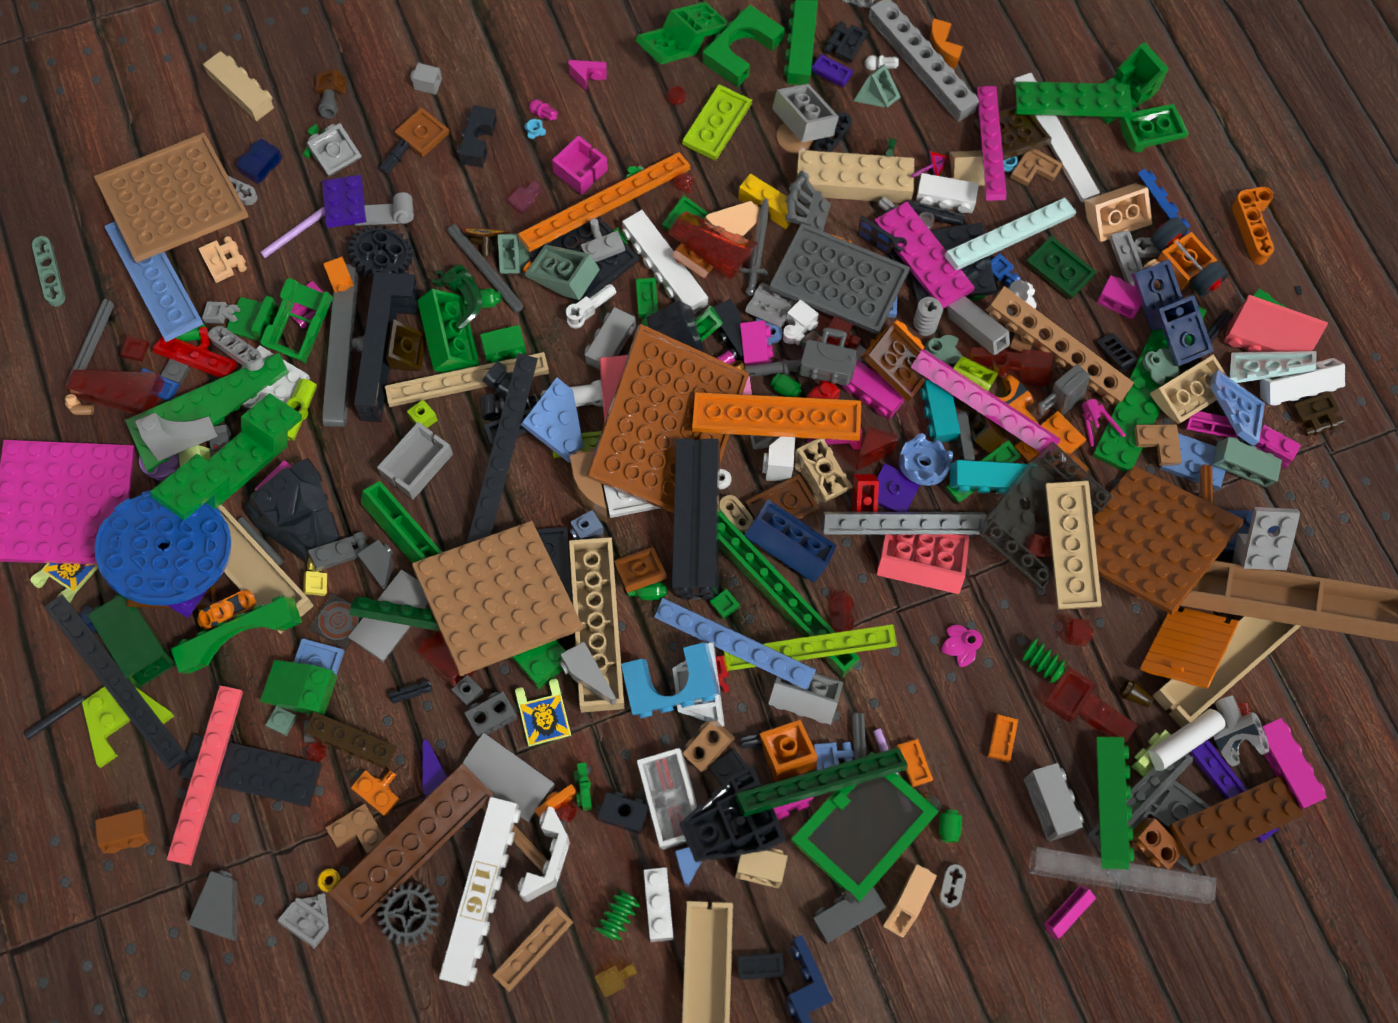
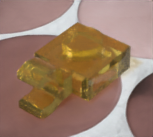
M633 964L621 971H618L617 967L613 966L595 976L604 997L607 998L626 988L624 980L637 974V971Z

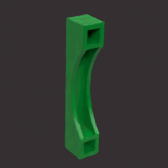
M281 595L273 598L272 602L267 605L255 606L250 613L238 614L230 622L225 621L215 625L216 628L211 631H201L193 639H184L178 642V646L172 648L171 651L178 672L191 674L208 666L219 648L240 632L260 627L285 631L302 623L294 598Z

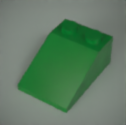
M274 660L260 702L313 715L314 712L325 715L337 676L333 670L322 667Z

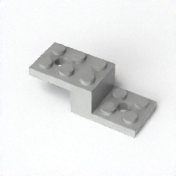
M1254 507L1249 533L1238 534L1232 564L1242 565L1244 569L1287 570L1299 521V510ZM1278 526L1275 532L1268 533L1270 527Z

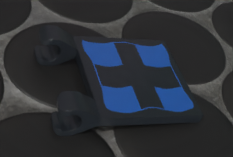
M861 216L859 219L858 236L888 255L891 260L900 263L899 260H896V257H899L896 251L902 252V248L898 244L902 243L906 246L907 240L903 237H894L864 216Z

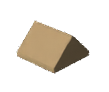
M982 150L949 152L952 179L979 183L978 186L985 185Z

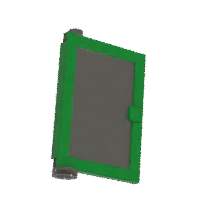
M897 773L836 790L790 841L844 890L842 895L849 903L856 901L859 904L941 810L942 804L936 796L929 792L921 796Z

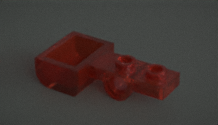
M972 347L971 361L980 365L992 366V371L998 373L997 376H1005L1009 373L1010 369L1020 370V383L1046 386L1051 381L1053 353L1023 349L1022 354L1002 350L993 355L984 347ZM999 362L1005 363L1004 365H997Z
M1069 666L1045 701L1046 707L1069 723L1079 713L1087 718L1088 723L1095 729L1106 731L1113 737H1124L1125 744L1136 729L1137 724L1091 694L1097 685Z

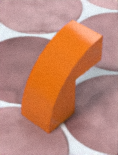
M934 18L929 42L932 48L942 56L945 63L956 70L963 46L946 42L951 23Z

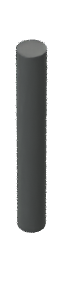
M244 517L239 518L237 522L278 566L281 565L283 559Z

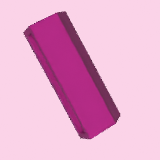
M1199 411L1185 420L1186 429L1238 438L1226 416Z
M1080 884L1045 922L1046 931L1055 940H1058L1096 899L1091 890Z

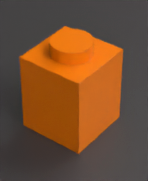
M343 257L323 263L335 293L346 291L349 287L354 286Z

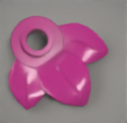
M962 625L950 626L947 628L950 638L944 642L941 652L957 656L959 667H965L974 661L976 650L981 647L983 642L982 636L978 631L973 629L967 630ZM970 636L976 638V641L972 644L968 642Z

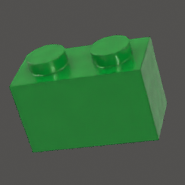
M520 325L480 334L487 364L517 358L518 353L527 355Z

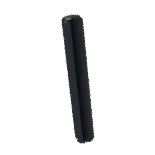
M1225 309L1207 330L1211 343L1233 317V313L1228 309ZM1199 358L1182 364V366L1189 370Z

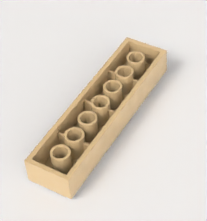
M612 537L569 541L573 607L583 625L581 631L575 632L576 646L585 642L616 697V704L611 705L578 683L581 712L624 709Z

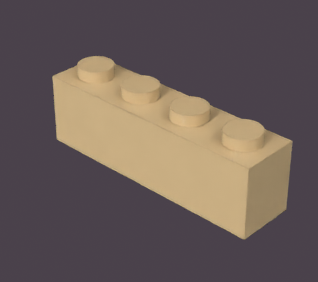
M220 51L203 64L207 75L255 121H258L274 108L271 101L273 98L267 90L263 91L254 78L250 79L242 67L238 68L235 61L229 55L226 56Z

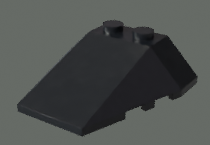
M753 765L732 775L727 780L728 783L719 791L715 790L711 794L712 797L704 805L700 804L679 823L696 863L763 852L787 841L774 808L746 817L743 816L735 799L736 793L763 786Z

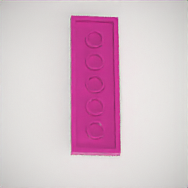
M908 202L874 220V224L894 237H903L907 240L906 246L902 243L898 244L902 248V252L896 251V253L906 266L910 267V271L930 297L937 299L941 303L943 309L974 291L975 287L962 270H955L944 255L947 251Z

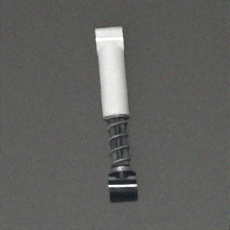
M601 380L594 381L589 385L570 387L574 393L576 407L593 404L599 407L603 406ZM542 390L540 395L528 396L525 409L533 408L546 390ZM497 394L481 396L480 408L482 419L486 421L500 419L506 399L500 398Z

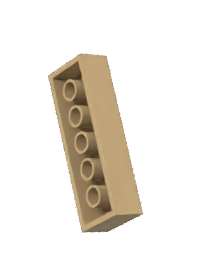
M799 150L797 175L800 171H805L809 175V182L814 190L820 191L822 193L821 196L824 198L879 201L884 196L894 203H905L912 198L914 178L911 177V174L914 173V158Z

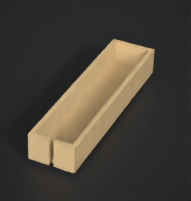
M220 505L218 509L228 524L232 543L230 559L224 573L240 591L248 589L252 592L256 601L255 606L267 605L272 602L273 598L284 595L285 597L294 598L300 617L313 607L309 598L233 516Z
M1244 616L1239 621L1238 627L1208 689L1171 679L1153 697L1165 710L1170 709L1172 711L1169 715L1182 728L1197 718L1294 633L1300 625Z
M687 901L682 1023L730 1022L733 903L712 902L711 910H707L708 902Z

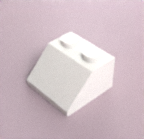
M795 437L778 438L769 446L768 453H764L762 473H766L767 481L784 482L791 478L794 464Z

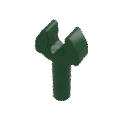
M889 138L885 156L893 157L897 139Z

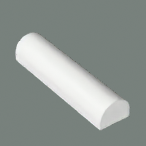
M1209 709L1191 723H1188L1151 748L1149 754L1155 770L1163 771L1224 729L1225 720L1222 715L1216 710Z

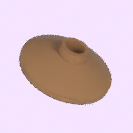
M785 123L777 131L779 146L789 153L798 154L799 150L807 151L813 145L814 140L801 142Z

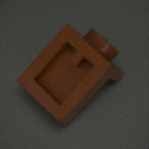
M335 68L316 74V91L319 94H323V91L326 89H336L341 94L346 93V77Z

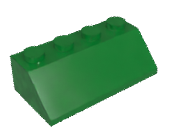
M431 289L418 300L433 370L448 373L480 366L470 322L461 330L456 327V323L462 319L467 311L464 297Z

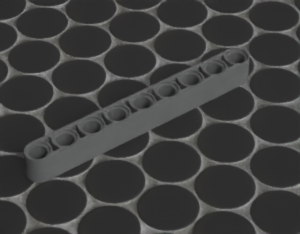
M346 264L354 286L349 287L346 291L333 292L334 299L332 303L323 406L324 427H346L359 279L358 266L352 267V264Z

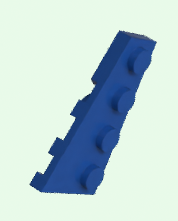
M1145 168L1140 171L1138 177L1142 182L1144 181L1149 192L1156 198V201L1162 210L1166 212L1168 218L1178 217L1180 219L1177 215L1179 209L1174 202L1169 203L1165 198L1168 196L1162 186L1158 188L1154 181L1157 178L1152 171L1147 172ZM1184 217L1180 219L1187 228L1191 227Z

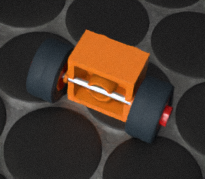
M1174 217L1161 224L1150 239L1151 243L1161 252L1157 261L1162 262L1170 259L1180 291L1191 286L1199 296L1203 297L1217 290L1229 273L1192 232L1185 236L1188 231L1187 226L1178 217Z

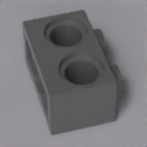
M504 691L491 694L487 697V701L481 704L475 703L465 712L478 739L483 733L489 735L518 719ZM499 704L506 706L505 710L501 713L494 711L495 707ZM485 715L486 720L483 723L478 724L475 722L477 716Z

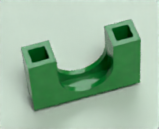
M749 5L745 10L742 9L734 21L729 22L726 29L715 37L711 45H707L702 52L703 64L738 88L749 76L750 64L734 54L730 49V45L738 39L750 38L773 51L783 41L785 28Z

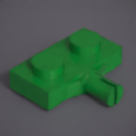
M586 762L578 763V770L574 771L575 784L580 783V792H576L578 806L582 805L583 811L592 810L591 783L588 779Z

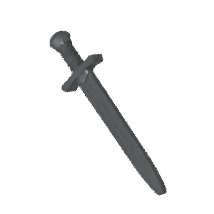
M766 198L763 200L759 212L749 269H740L743 274H750L748 287L745 290V294L748 296H754L757 275L768 274L766 269H760L769 211V203Z

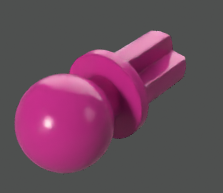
M533 100L529 104V110L532 114L550 121L557 119V111L550 108L548 104L542 103L540 100Z

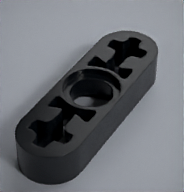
M847 113L837 114L838 121L834 133L838 137L836 139H830L829 137L818 139L815 143L814 151H820L819 149H822L826 143V150L821 152H833L850 130L851 116ZM846 121V123H843L841 127L838 128L840 122Z

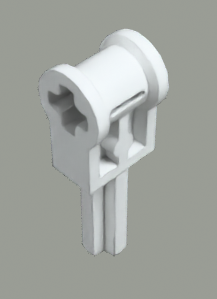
M608 284L591 298L586 296L577 304L569 305L566 309L568 325L574 329L582 327L584 322L595 314L597 307L616 294L613 285Z

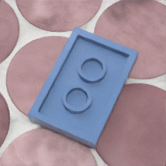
M1178 433L1182 463L1175 466H1160V470L1200 484V467L1204 464L1211 465L1213 489L1219 490L1226 470L1212 465L1216 447Z
M302 639L293 663L333 670L337 675L345 651L340 648Z

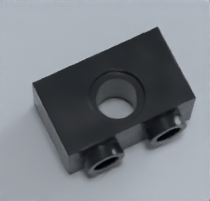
M613 791L612 794L607 792L598 820L599 822L641 835L649 812V806L646 805L644 800L638 798L629 800L620 792ZM621 807H628L631 813L623 817L619 815L618 811Z

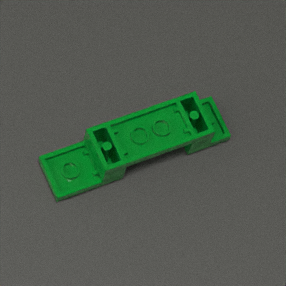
M269 393L241 416L240 434L208 460L199 454H195L150 492L151 498L183 520H186L205 502L214 509L218 508L287 448L288 431L302 420V414Z

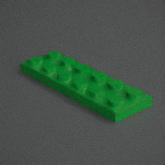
M1015 82L1016 114L1131 117L1130 84Z

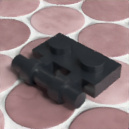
M840 21L834 27L831 38H828L825 42L823 51L826 54H830L831 50L835 49L836 57L852 64L867 38L868 31L852 24L849 29H846V24ZM843 37L841 42L838 41V38Z

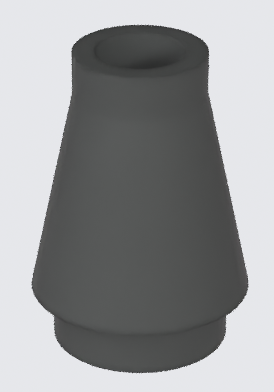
M330 89L323 91L318 108L321 116L324 118H333L338 112L334 92Z

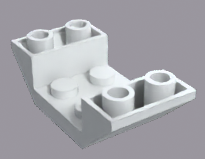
M548 807L547 812L543 811L539 823L544 835L553 838L550 846L551 860H546L542 873L544 877L527 873L526 878H521L518 891H520L523 901L526 902L557 886L570 845L568 836L553 807Z

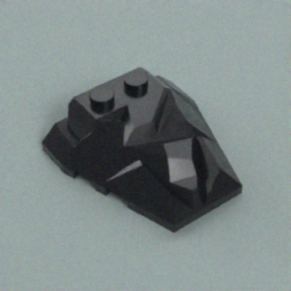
M308 458L296 463L291 468L286 467L250 496V501L244 508V512L255 527L305 563L308 562L309 558L308 550L335 542L340 538L333 512H330L327 504L328 496L324 493L321 485L322 477Z

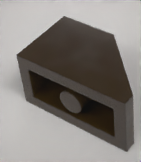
M974 410L968 416L970 433L973 440L989 454L999 448L1005 441L1000 429L992 420L977 410Z

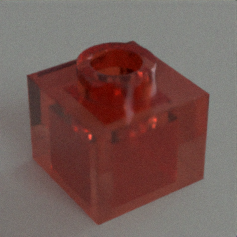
M1072 619L1068 624V645L1086 646L1092 640L1093 627H1090V620Z

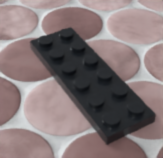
M193 736L187 754L189 757L185 760L180 778L191 781L204 740L203 736ZM228 742L215 786L310 808L322 764Z

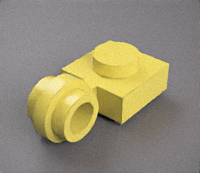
M308 558L307 569L311 570V572L306 571L304 573L303 593L325 596L327 594V573L316 572L310 558Z

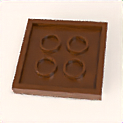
M893 323L864 360L907 402L913 398L926 380L925 376L911 368L921 350Z

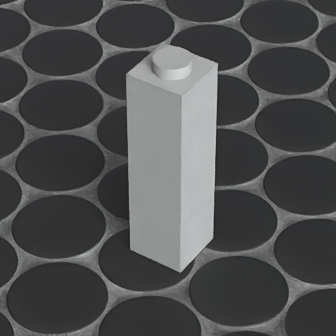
M965 296L947 306L948 318L993 355H996L1010 345L1009 331Z

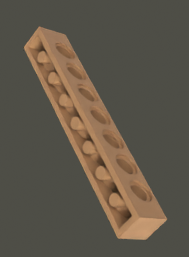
M1005 286L998 291L986 308L990 317L1001 321L1009 331L1016 332L1025 343L1032 344L1041 355L1052 359L1057 367L1069 371L1076 365L1071 359V356H1075L1077 364L1087 373V369L1091 368L1094 374L1093 376L1090 375L1087 389L1099 394L1107 404L1116 405L1120 403L1134 384V382ZM1006 308H1010L1013 311V316L1007 313ZM1023 320L1028 321L1029 328L1023 325ZM1039 332L1044 333L1045 340L1040 338ZM1055 344L1060 345L1061 352L1056 350ZM1104 380L1109 382V388L1104 385Z

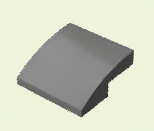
M762 282L756 289L754 297L747 305L745 312L782 327L787 319V312L795 305L796 301L769 290L770 285Z

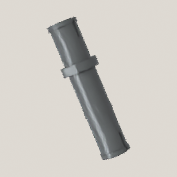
M782 359L780 362L745 365V372L749 373L750 377L778 373L788 375L789 372L800 371L801 359L789 361Z

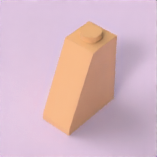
M749 201L708 214L701 224L729 251L757 224L760 207Z
M916 865L883 927L903 938L918 917L937 875L931 873L926 868Z

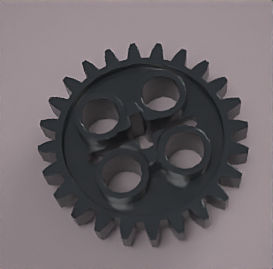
M381 224L376 229L374 225H371L370 230L364 227L363 232L357 230V235H352V240L349 241L348 247L349 261H352V267L358 266L357 272L364 271V277L370 274L372 280L374 272L388 271L401 274L405 270L408 271L409 266L412 264V245L408 244L409 239H403V233L397 235V229L390 231V226L383 229Z

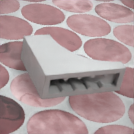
M153 413L135 421L142 439L158 461L218 436L209 416L194 421L173 422Z

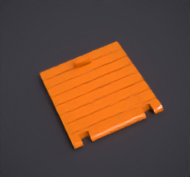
M1178 607L1173 615L1167 614L1140 669L1149 674L1163 676L1208 689L1238 627L1239 621L1232 619L1230 624L1225 623L1226 617L1189 608L1179 612L1180 607Z

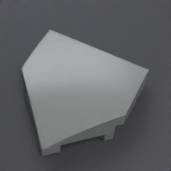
M325 894L305 899L296 898V902H292L278 919V923L314 949L329 930Z

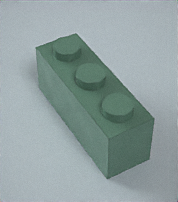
M1227 437L1217 443L1212 465L1263 487H1268L1278 482L1282 460L1274 457L1271 453L1258 450L1255 446L1246 445L1236 438Z

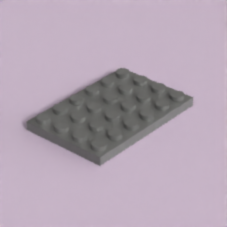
M801 223L770 284L769 290L795 301L801 300L812 308L879 335L909 273L910 267Z

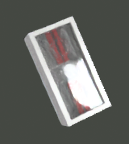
M680 748L637 760L660 848L665 850L686 844L687 841L679 823L698 806L683 752Z

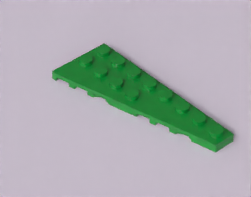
M280 353L264 359L263 367L256 371L243 368L126 419L127 426L148 473L154 472L153 469L164 461L166 463L171 458L168 457L161 461L156 459L142 439L135 421L153 413L173 422H188L209 416L213 426H217L225 420L224 417L234 410H239L240 406L250 398L254 399L257 393L265 387L273 385L289 373Z

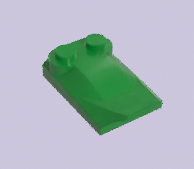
M1174 104L1132 112L1131 117L1120 118L1121 132L1129 149L1134 152H1142L1149 146L1183 139L1189 134Z

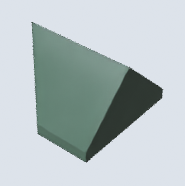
M883 64L869 75L854 99L855 102L889 107L900 98V94L886 64Z
M498 234L500 273H520L531 259L529 251L518 239V234Z

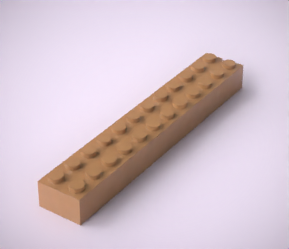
M1214 561L1180 605L1398 642V590L1269 569H1244L1242 565Z

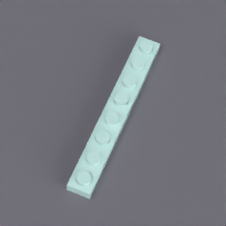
M1063 198L948 250L944 256L955 270L961 269L1073 217L1076 211L1067 199Z

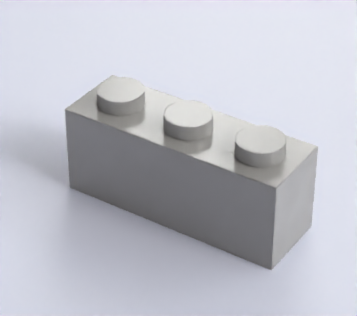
M615 307L611 313H607L604 318V325L601 329H597L594 335L595 340L592 345L589 344L584 352L586 364L600 370L599 359L602 357L618 356L636 327L634 316Z

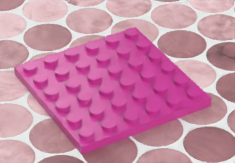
M4 440L0 462V562L97 564L95 540L99 527L103 520L107 519L114 512V508L128 498L130 499L135 455L134 445Z

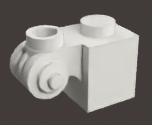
M799 300L787 312L786 322L790 325L784 328L783 341L790 345L795 343L800 345V342L805 338V334L817 327L818 313L805 302Z

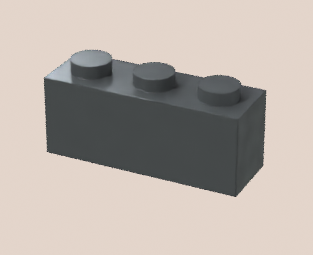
M873 887L860 902L853 895L847 898L845 894L833 901L835 904L833 907L827 909L824 906L814 913L816 917L812 919V922L824 943L828 944L882 911L885 905Z

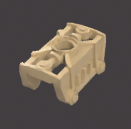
M825 439L814 440L796 450L795 470L801 472L817 504L825 503L853 489L851 482L841 470ZM807 449L809 453L814 454V461L807 459L803 451ZM827 464L830 471L823 473L819 470V466ZM824 479L832 485L831 495H828L823 486Z

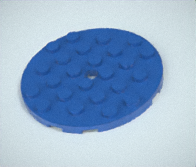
M152 490L145 491L140 496L131 500L128 498L114 508V512L107 519L103 520L95 540V557L99 571L113 590L123 597L138 603L171 605L190 600L208 590L225 571L230 559L232 544L228 524L219 509H214L206 502L186 520H183L151 498L150 492ZM161 543L170 544L164 551L158 548Z

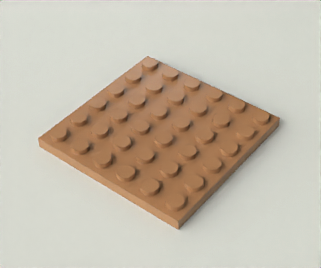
M205 133L94 176L136 263L249 217Z
M532 521L412 563V568L460 676L583 629V625Z

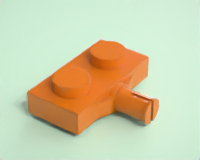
M365 770L351 787L384 816H387L400 800L388 786L397 776L391 770L388 771L382 780L375 778Z

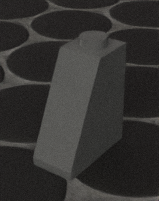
M219 870V873L211 871L188 925L236 942L238 938V882L231 878L233 875L223 870Z

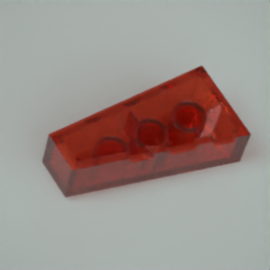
M686 211L676 219L668 232L731 280L740 272V269L758 245L756 241L747 240L742 235L733 234L719 225H712L709 221Z
M73 370L66 389L77 398L138 415L156 406L159 399L158 394L162 392L165 382L158 373Z

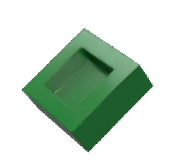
M727 589L710 601V605L722 619H725L740 607V604Z

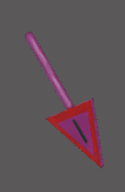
M929 151L932 164L911 174V177L914 178L932 167L934 175L939 176L949 157Z

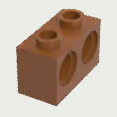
M1144 818L1133 830V840H1131L1133 847L1138 852L1143 853L1148 858L1147 862L1157 870H1169L1183 854L1177 841L1155 818ZM1147 833L1149 834V840H1148V842L1146 841V834H1147ZM1162 849L1164 850V856H1163V858L1161 857V850H1162Z

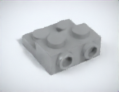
M340 123L336 126L335 124L328 126L325 132L320 135L318 133L312 135L307 142L308 149L316 161L320 163L328 177L362 157Z

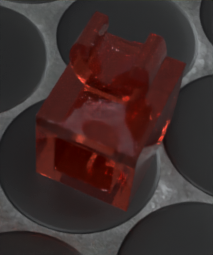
M834 316L828 328L845 331L847 333L845 344L849 348L856 350L861 338L850 334L853 324ZM828 336L826 341L831 345L839 346L840 338Z

